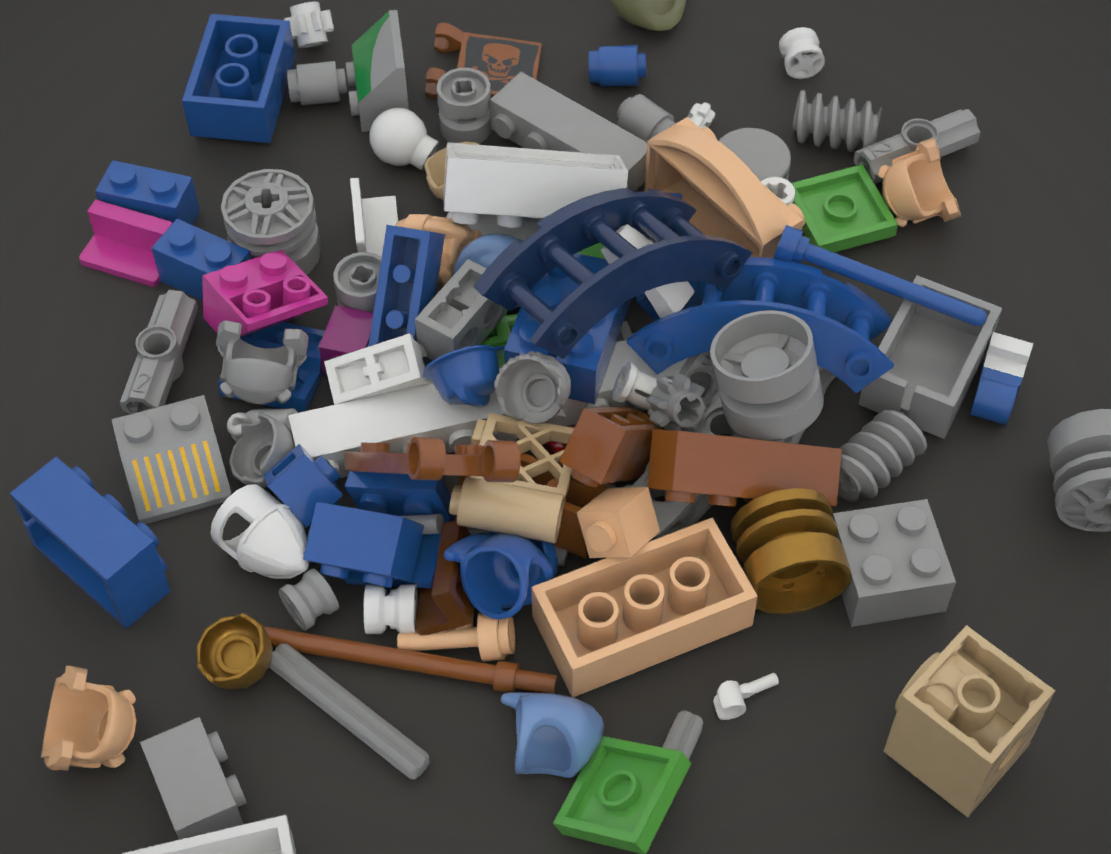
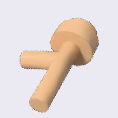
M473 611L472 624L425 636H420L417 632L398 633L397 646L398 649L410 651L479 647L480 656L483 661L504 660L507 654H514L515 652L514 621L512 617L491 619L479 612L477 627H473Z

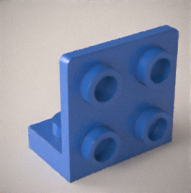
M349 471L345 488L357 509L395 516L441 514L444 523L453 520L454 515L449 513L451 495L442 478L440 480H412L409 474ZM422 534L412 583L393 580L392 586L416 585L417 588L433 587L441 534ZM350 571L349 579L344 580L346 584L371 585L363 583L364 574Z

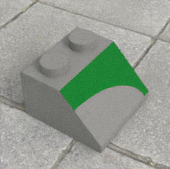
M390 10L352 44L354 62H346L348 87L356 86L357 91H349L351 115H360L362 132L370 131L374 120L388 109L405 108L409 110L397 10Z

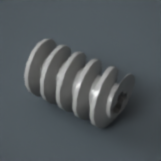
M801 90L796 104L792 134L796 131L798 142L804 144L812 133L814 144L817 147H820L826 137L829 136L831 148L834 150L839 147L843 139H846L847 150L853 153L859 142H862L863 148L875 144L882 107L877 115L873 114L871 101H866L861 111L858 112L856 111L855 99L850 98L845 108L840 109L838 96L835 95L828 106H824L822 93H817L810 104L807 103L805 90Z
M887 409L878 413L873 421L863 426L861 432L854 434L848 443L838 448L842 449L838 495L843 500L849 502H857L859 496L868 500L876 497L878 488L887 487L891 480L890 477L899 476L903 466L911 465L914 462L915 455H921L926 451V438L919 427L897 409Z

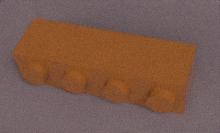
M652 429L647 487L649 489L666 490L665 500L695 503V493L708 494L707 504L736 507L737 497L749 498V503L757 497L774 491L803 488L813 489L824 494L831 506H837L842 449L686 431Z

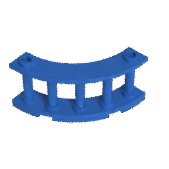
M750 257L744 264L740 274L733 279L726 290L705 282L688 281L695 291L681 311L663 318L659 317L645 293L638 295L636 302L655 322L643 327L628 337L626 341L658 375L686 358L710 351L716 334L732 320L752 312L774 310L793 314L801 318L809 326L813 336L817 365L837 376L855 393L894 367V363L878 347L870 342L888 329L892 323V316L879 303L849 282L843 284L836 279L822 274L821 269L794 261L787 262L766 257Z

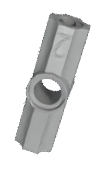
M960 109L932 121L919 118L911 119L904 123L900 134L855 151L854 163L856 166L863 164L873 183L876 184L883 181V178L878 176L881 166H891L893 159L916 151L917 143L935 137L940 149V157L977 143L980 137V130L977 126L976 117L969 109L964 111Z
M168 290L166 294L159 295L148 327L141 331L136 338L135 345L138 355L120 400L123 412L133 414L164 406L172 383L183 373L184 363L182 355L198 312L197 301L188 297L183 291Z

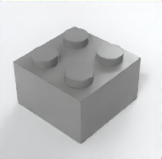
M928 499L833 513L832 518L838 528L837 538L844 547L852 572L850 585L841 593L851 627L946 612L956 580Z

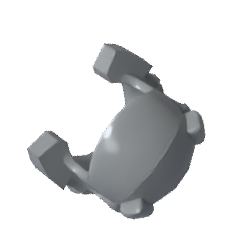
M226 320L221 322L218 326L216 346H218V351L223 357L220 379L223 382L220 385V389L223 394L228 398L236 396L247 403L262 405L275 401L284 404L291 398L290 390L295 389L297 370L307 357L308 335L301 329H285L283 338L285 346L260 348L252 346L240 338L242 327L240 323Z

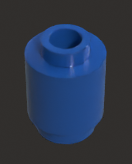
M638 45L599 46V50L589 51L590 83H599L600 87L639 86V78H646V53H638Z

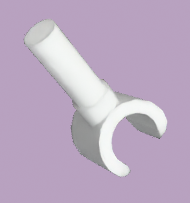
M771 673L741 685L733 680L723 682L719 686L717 695L713 700L718 718L729 720L744 714L746 711L744 698L778 685L777 675Z

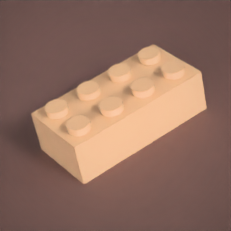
M713 517L652 540L631 557L605 558L531 587L532 617L572 697L753 626L758 598Z

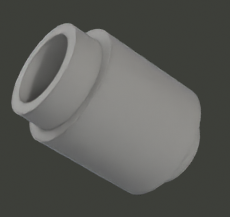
M335 61L299 64L297 69L287 70L291 103L301 102L303 106L340 102V94L347 93L345 69H336Z
M642 94L624 100L617 111V125L645 142L676 124L673 115Z

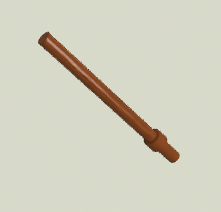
M268 626L264 627L269 634L273 648H276L281 643H285L301 653L493 685V690L506 693H515L516 689L555 694L558 675L519 669L518 663L499 660L497 665Z

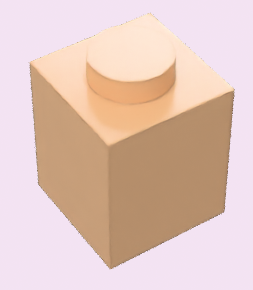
M648 487L608 488L577 512L589 558L631 557L660 533Z

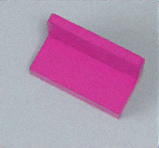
M95 199L87 211L94 235L79 256L81 265L156 287L160 282V277L151 248L173 222Z

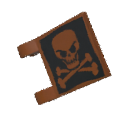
M448 23L437 24L435 29V50L441 53H449L460 49L457 68H473L486 75L491 84V98L520 72L535 80L537 79L542 43L467 33ZM440 68L428 69L425 77L427 82L425 94L428 97L437 98V83L441 76L447 73Z

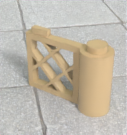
M489 413L487 421L478 419L471 438V445H484L487 440H497L494 437L496 431L515 434L520 439L516 441L520 454L530 450L539 461L523 468L520 466L518 478L513 483L486 482L483 476H469L465 478L463 486L454 485L449 513L457 515V525L501 534H515L523 538L556 543L573 469L559 462L564 450L550 455L543 448L542 444L549 441L567 444L574 428L544 422L530 423L494 413ZM549 471L558 481V486L556 488L536 484L532 478Z

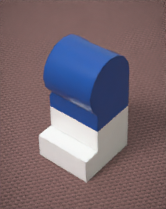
M995 332L992 333L970 415L1007 425L1021 386L1033 343Z

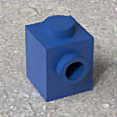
M300 443L263 475L267 486L285 505L289 506L291 512L306 527L312 523L316 502L339 506L337 500L343 496L336 483L341 477L337 470L323 456L315 461Z

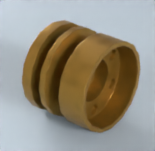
M803 488L774 491L755 498L740 508L732 518L730 530L733 540L737 544L736 552L744 564L743 571L758 596L756 609L769 614H791L807 611L824 605L838 597L850 585L852 572L844 547L837 538L838 528L832 518L831 505L824 494L813 489Z

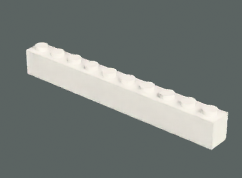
M627 340L616 342L596 404L567 399L566 404L562 406L559 413L544 423L561 426L577 424L584 408L633 406L642 412L646 411L647 409L626 400L622 403L612 400L614 384L623 366L627 362H631L637 365L638 371L657 379L666 377L673 381L675 373H679L688 358L670 366L657 375L626 343ZM704 357L701 363L713 368L712 361ZM696 372L690 377V382L705 388L702 395L706 394L710 388L708 374ZM431 383L288 415L295 447L300 443L315 461L321 456L325 457L341 475L340 478L347 477L349 471H344L345 452H360L361 442L390 443L389 453H406V445L410 443L413 437L441 438L447 454L455 452V445H471V438L478 419L487 421L489 413L508 415L502 411L498 403L496 391L490 394L488 404L483 407L466 404L450 405L442 399L434 384ZM496 431L494 435L497 440L514 441L518 439L515 434Z

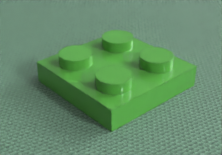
M863 164L791 183L795 189V197L792 203L798 206L804 215L805 224L802 227V231L805 237L810 238V244L835 253L896 236L898 224Z
M602 736L592 757L580 771L553 824L562 835L639 854H646L692 763L682 751Z

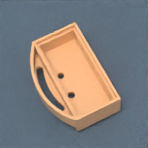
M686 117L647 140L644 192H647L649 188L667 193L682 194L683 200L697 209L689 223L706 236L721 237L734 241L753 252L750 257L773 258L786 225L802 230L805 218L800 208L793 203L786 205L772 193L739 157L717 140L715 134L709 128L703 127L700 129Z

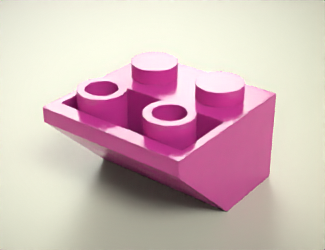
M282 250L266 253L260 257L202 275L203 318L216 333L218 332L219 324L225 320L240 323L242 325L240 337L301 317L328 305V297Z

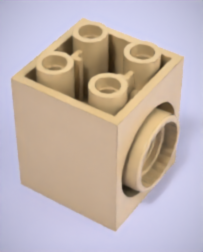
M966 625L941 653H934L919 667L902 690L895 704L897 712L883 752L966 817H969L1028 748L1055 690Z

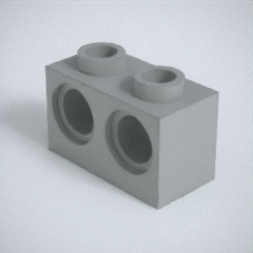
M467 259L415 318L417 342L424 347L427 358L435 360L451 351L480 345L506 315V308L483 297L473 288L487 268Z

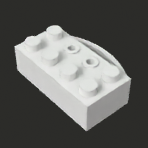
M447 142L443 190L444 211L452 212V221L459 224H477L479 222V214L497 215L496 224L499 226L522 227L523 217L541 218L542 220L560 208L582 198L604 191L627 188L628 170L619 155Z

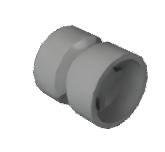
M473 68L453 69L443 74L437 83L439 128L442 137L449 143L475 142L480 144L492 132L490 118L491 84L488 77L481 71Z
M369 252L353 253L344 257L336 265L333 275L338 306L373 313L381 256Z

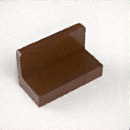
M457 520L443 523L433 587L421 588L414 628L420 636L472 624L474 606L463 590L460 562L447 561L444 557V552L449 546L471 535L466 527L457 525Z

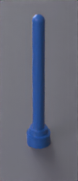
M789 225L785 226L773 257L775 259L801 263L802 260L973 326H981L986 322V312L981 308L810 244V238L802 236V230Z

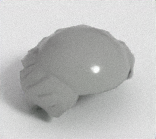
M531 351L527 354L521 353L515 358H510L508 363L499 369V374L494 381L498 403L502 411L514 419L530 423H541L554 417L559 413L562 406L566 404L570 395L571 380L566 368L551 355H544L541 352L534 353Z

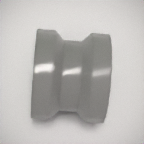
M314 568L305 572L302 581L296 585L287 584L278 591L286 610L296 624L304 631L314 626L316 618L323 613L331 615L339 609L338 601L332 589L322 575Z

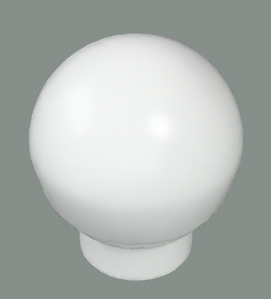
M392 108L382 112L374 120L370 129V144L376 156L383 162L395 166H404L410 163L423 171L425 169V162L435 154L439 145L437 140L427 135L423 121L414 112L405 108Z

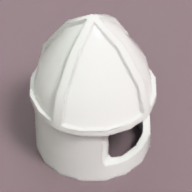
M257 484L246 485L230 495L218 509L211 525L210 534L212 540L236 559L241 568L248 572H256L260 575L277 579H291L307 571L310 562L303 560L307 544L303 524L291 512L289 506L282 504ZM233 513H238L250 523V526L239 536L231 540H223L224 526Z

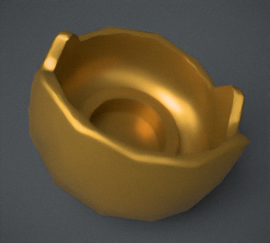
M245 613L222 617L205 628L196 645L197 668L210 683L226 690L248 688L263 678L272 662L273 647L269 634L263 625Z

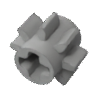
M675 373L672 382H665L661 379L656 380L657 386L653 389L651 396L646 398L654 412L649 418L650 422L660 427L664 426V430L681 431L682 427H690L696 430L697 423L702 419L704 412L708 411L701 398L705 388L690 382V378L679 373Z

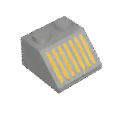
M204 395L111 419L139 522L148 524L224 503L232 495Z

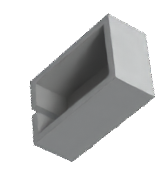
M916 276L913 281L915 284L983 309L987 315L986 322L981 326H973L904 299L879 346V349L894 363V367L862 389L858 405L878 413L887 409H897L911 419L920 430L945 439L988 350L1002 307Z

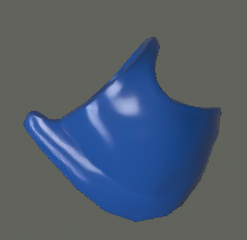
M482 532L469 535L449 546L444 552V557L447 561L460 562L463 590L472 605L483 615L491 619L511 618L521 610L522 606L532 604L531 587L551 580L554 576L550 562L543 552L530 540L515 534Z

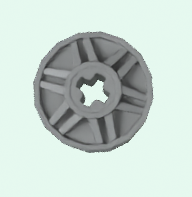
M262 169L247 173L230 185L224 193L221 203L222 216L229 242L250 250L252 259L266 253L282 250L306 275L318 263L321 241L316 223L317 216L314 209V198L309 185L302 178L285 170Z
M1111 409L1080 412L1062 420L1051 430L1047 440L1050 467L1054 476L1052 484L1056 495L1055 507L1059 519L1070 527L1084 531L1109 532L1111 531Z

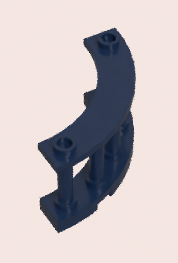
M620 188L582 198L536 223L539 230L520 245L516 241L512 242L485 270L473 288L483 297L510 311L519 304L540 324V327L529 340L535 345L564 359L576 343L595 324L631 298L662 285L686 281L705 282L726 290L733 279L740 274L744 264L753 252L734 241L721 237L706 236L689 223L697 209L673 194L649 188L647 192H632L628 188ZM628 224L645 237L654 239L656 243L637 249L616 231L621 226ZM601 243L619 259L594 274L573 255ZM557 266L579 287L553 310L530 289Z

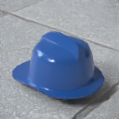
M475 345L451 351L430 362L423 369L422 375L427 380L433 382L446 403L450 405L466 404L483 407L488 404L490 394L495 391L494 381L499 374L498 357L504 354L505 346Z

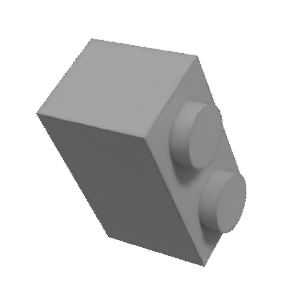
M200 717L140 742L179 840L243 825L237 807L246 804V799L236 775L225 778L220 767V763L228 760L217 731L207 735Z

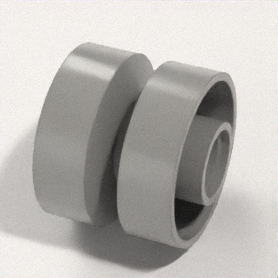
M774 310L752 312L732 320L716 334L711 344L710 355L719 386L724 416L728 425L735 432L750 439L778 440L803 431L817 419L823 408L824 396L817 367L812 332L801 318L787 312Z

